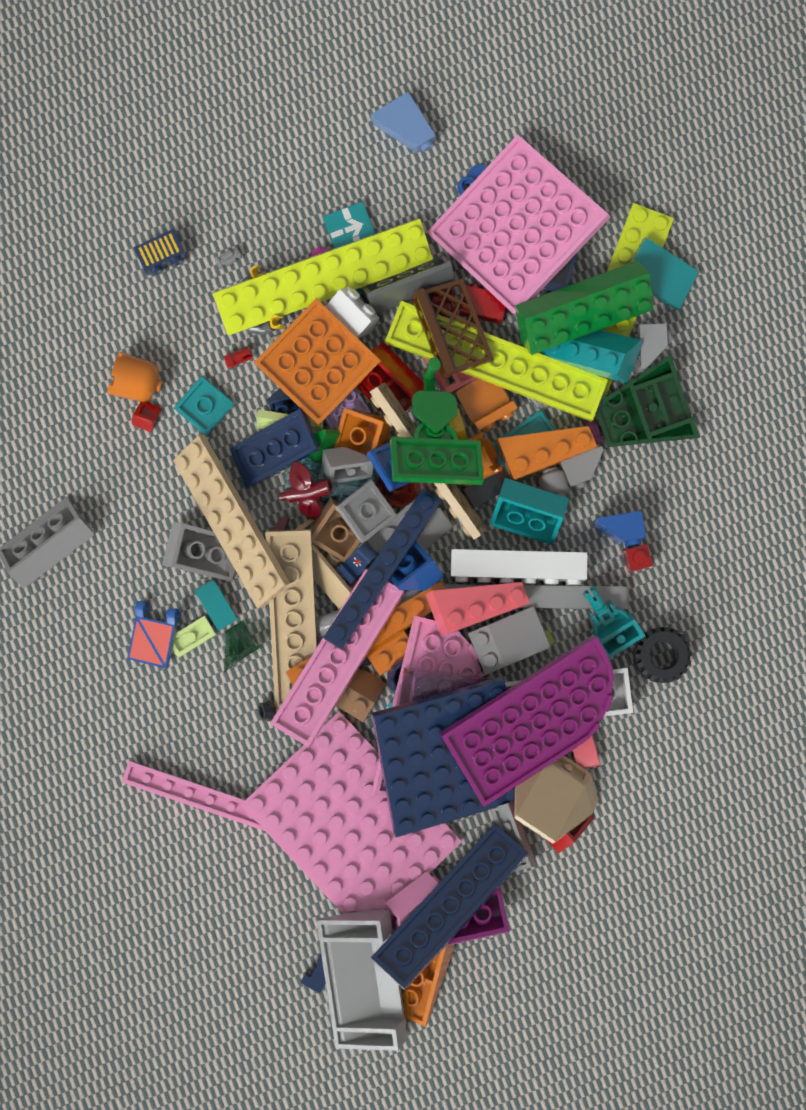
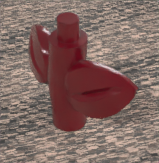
M295 461L292 463L289 472V481L292 487H288L285 492L279 493L280 501L288 500L289 503L299 502L298 508L300 512L307 518L316 520L322 513V504L318 498L333 493L332 482L327 478L313 483L311 471L302 463Z

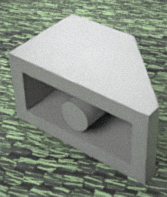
M602 446L559 464L560 469L565 473L570 489L574 487L575 490H579L588 486L587 482L592 479L603 453Z
M346 447L323 450L322 469L326 478H329L332 484L372 478L373 464L368 456Z

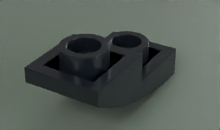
M502 467L501 472L484 479L482 485H470L462 490L472 509L499 495L504 479H510L504 467Z

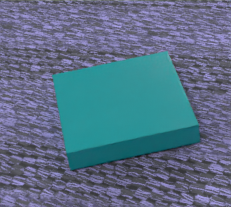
M202 375L173 409L203 435L208 437L236 404Z

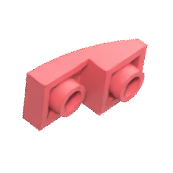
M592 735L580 746L573 749L576 764L584 769L600 766L597 746Z

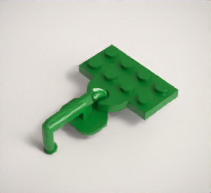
M431 358L428 361L423 377L424 391L416 392L412 398L413 414L422 423L416 428L413 438L391 437L392 481L482 485L484 474L481 441L458 440L456 431L449 424L457 416V401L449 392L435 391L434 376L436 371L440 369L441 362L437 358Z

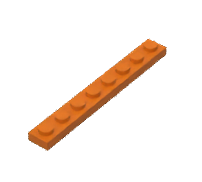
M438 582L397 606L371 649L412 626L414 616L426 618L431 615L432 611L425 594L434 590H445L446 588L442 582ZM310 658L286 671L293 685Z

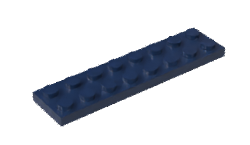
M494 824L371 956V959L398 985L406 990L529 856V853Z

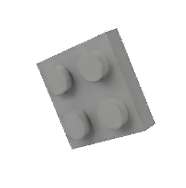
M372 480L367 481L335 506L360 543L367 541L397 517Z

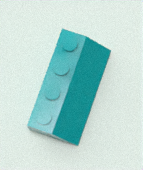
M598 330L544 350L541 354L592 374L628 383L643 341Z

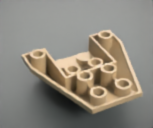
M566 756L559 758L515 787L514 818L554 844L593 813L599 798L591 773Z

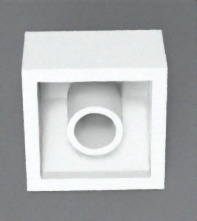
M345 287L340 289L325 307L357 338H361L374 330L379 317L375 314L372 306L365 304L359 298L360 295L356 290Z

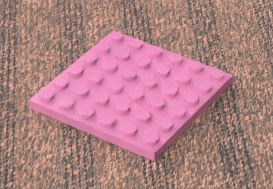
M517 135L427 233L516 316L515 305L534 299L608 221L610 216L523 138Z

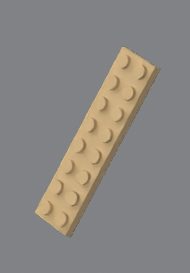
M384 382L370 391L372 402L377 408L381 407L385 413L384 419L397 430V437L413 438L417 427L387 384ZM434 483L437 487L436 492L442 500L445 499L450 505V513L454 518H459L463 525L461 527L468 537L471 536L474 540L481 536L486 525L475 509H472L457 484Z
M198 435L173 462L257 609L263 608L283 591L290 582L205 435Z
M311 529L265 532L266 542L290 582L283 591L269 602L276 709L280 708L293 687L286 671L310 658L317 648Z

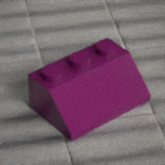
M500 887L446 946L510 932Z

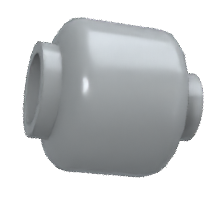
M558 467L544 470L538 479L541 490L563 497L570 491L565 473L559 470Z

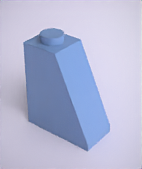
M409 92L371 114V122L374 126L415 153L420 151L426 152L434 146L436 135Z

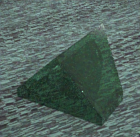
M244 621L225 631L224 672L261 650Z

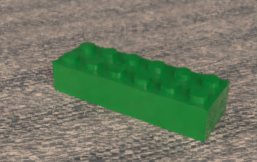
M637 260L515 305L522 344L530 355H534L654 310L650 273Z

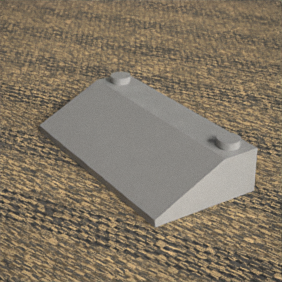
M365 910L318 918L316 921L335 1048L399 1051L408 1038L401 987L371 959V956L393 934L390 910Z

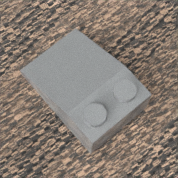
M172 523L163 566L232 582L235 569L213 531L184 523Z
M535 606L468 633L485 675L552 647Z

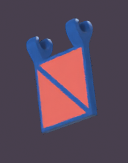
M137 601L135 605L136 617L127 659L168 669L176 627L181 617V610L169 608L166 614L167 622L146 618L150 609L149 602Z

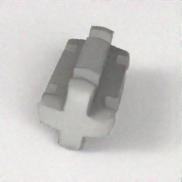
M234 248V251L229 250L221 254L220 258L215 257V262L219 269H223L222 266L225 265L227 267L236 262V259L239 258L240 260L242 255L238 248Z

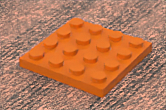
M316 298L262 353L254 364L319 426L381 360Z

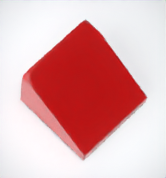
M450 289L448 294L455 297L453 289ZM433 293V303L440 306L443 297ZM445 299L442 308L454 313L456 303ZM439 312L438 314L443 317L447 316L441 312Z
M140 402L132 415V425L152 432L162 408L149 402Z

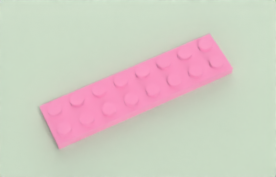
M365 569L357 584L355 585L352 592L345 601L344 605L346 604V602L348 601V599L350 598V596L352 595V593L354 592V590L356 589V587L358 586V584L360 583V581L362 580V578L368 570ZM388 583L344 651H341L324 639L321 640L270 723L272 726L305 746L311 747L403 597L404 591Z

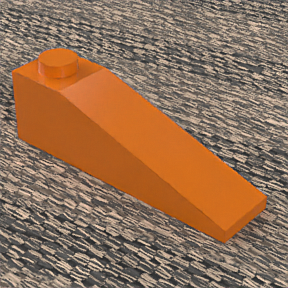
M454 944L445 946L403 992L406 1019L424 1027L427 1026L452 956Z

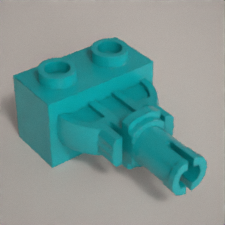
M595 586L589 588L594 597L591 596L588 590L584 591L583 595L598 616L596 618L592 611L589 613L593 620V632L591 635L598 637L609 659L645 637V634L629 610L625 611L615 606L611 600L607 601L611 607L609 609Z

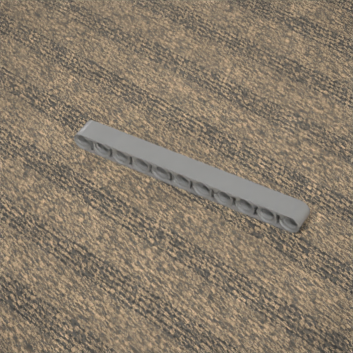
M443 584L446 589L486 586L473 584ZM523 585L530 603L520 608L535 606L536 609H593L583 595L584 591L588 590L591 596L594 597L589 589L592 586ZM595 586L609 609L611 607L607 602L608 600L613 601L615 606L623 610L629 609V587ZM403 590L404 595L397 606L425 590Z

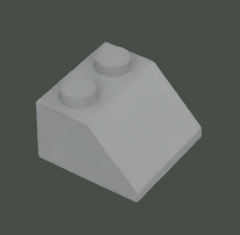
M640 324L636 329L634 338L642 340L643 344L635 362V377L646 371L667 348L668 344L671 343V331L667 330V324Z

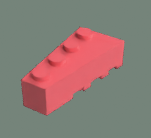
M522 582L434 590L425 594L441 637L530 603Z

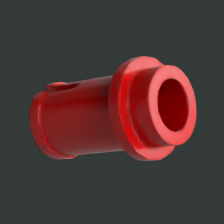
M248 346L230 354L226 352L227 355L223 356L227 368L232 367L233 369L238 364L253 360Z

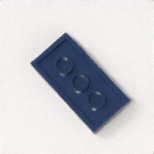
M302 409L294 411L230 448L245 488L254 487L290 467L293 462H299L320 450L306 413Z

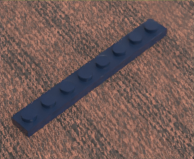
M424 489L421 490L324 635V640L344 651L441 505V499Z

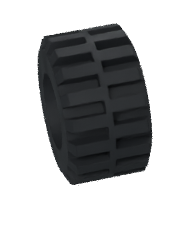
M670 627L653 628L644 633L645 637L635 642L634 645L636 646L632 653L634 654L633 663L636 664L637 671L645 679L657 683H670L680 679L681 675L688 671L687 667L692 662L690 660L692 651L689 650L690 643L686 642V637L678 633V630L670 629ZM658 642L668 643L674 651L673 662L667 668H658L651 662L650 650Z

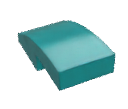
M213 579L193 590L218 631L238 620Z

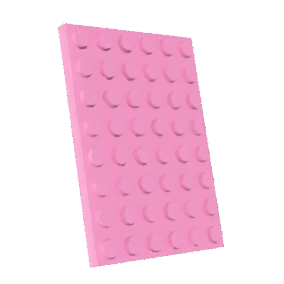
M339 711L322 727L310 748L303 745L255 790L241 806L343 914L365 910H385V903L426 871L430 874L462 841L445 823L397 838L395 837L387 796L371 793L380 759L379 753Z

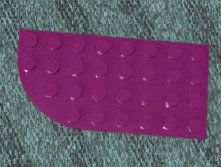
M592 635L439 733L483 807L577 748L600 727L599 723L605 713L609 711L613 699L612 681H614L611 662L598 637Z

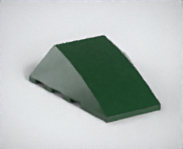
M671 354L600 401L596 415L608 447L700 438L682 391Z

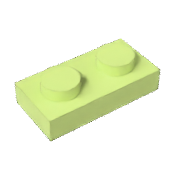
M203 616L175 633L172 649L176 656L180 658L217 634L206 616Z

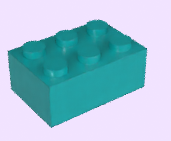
M505 478L489 525L553 545L564 519L569 498Z

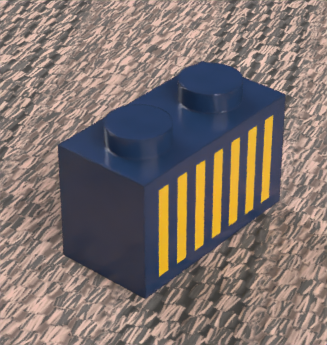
M174 229L134 247L141 265L148 276L158 275L168 266H178L187 258Z

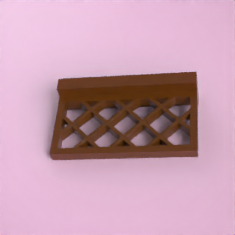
M463 278L426 290L424 288L415 290L411 299L433 357L441 362L439 373L442 379L448 378L452 374L493 362L494 358ZM460 287L462 293L460 300L448 294L451 288ZM436 293L442 296L443 299L440 306L432 303L428 295ZM445 299L457 304L454 313L442 308ZM459 306L468 309L470 313L468 320L456 315ZM439 312L451 317L447 326L438 322L437 316ZM453 319L465 324L461 333L449 328ZM467 326L476 330L478 334L476 340L464 335ZM447 332L459 338L455 347L446 343L445 336ZM461 339L473 345L469 354L458 349ZM475 346L484 350L486 358L478 359L472 356ZM455 353L467 358L464 365L455 367L452 359Z

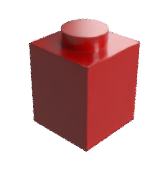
M647 544L622 552L628 573L653 566Z

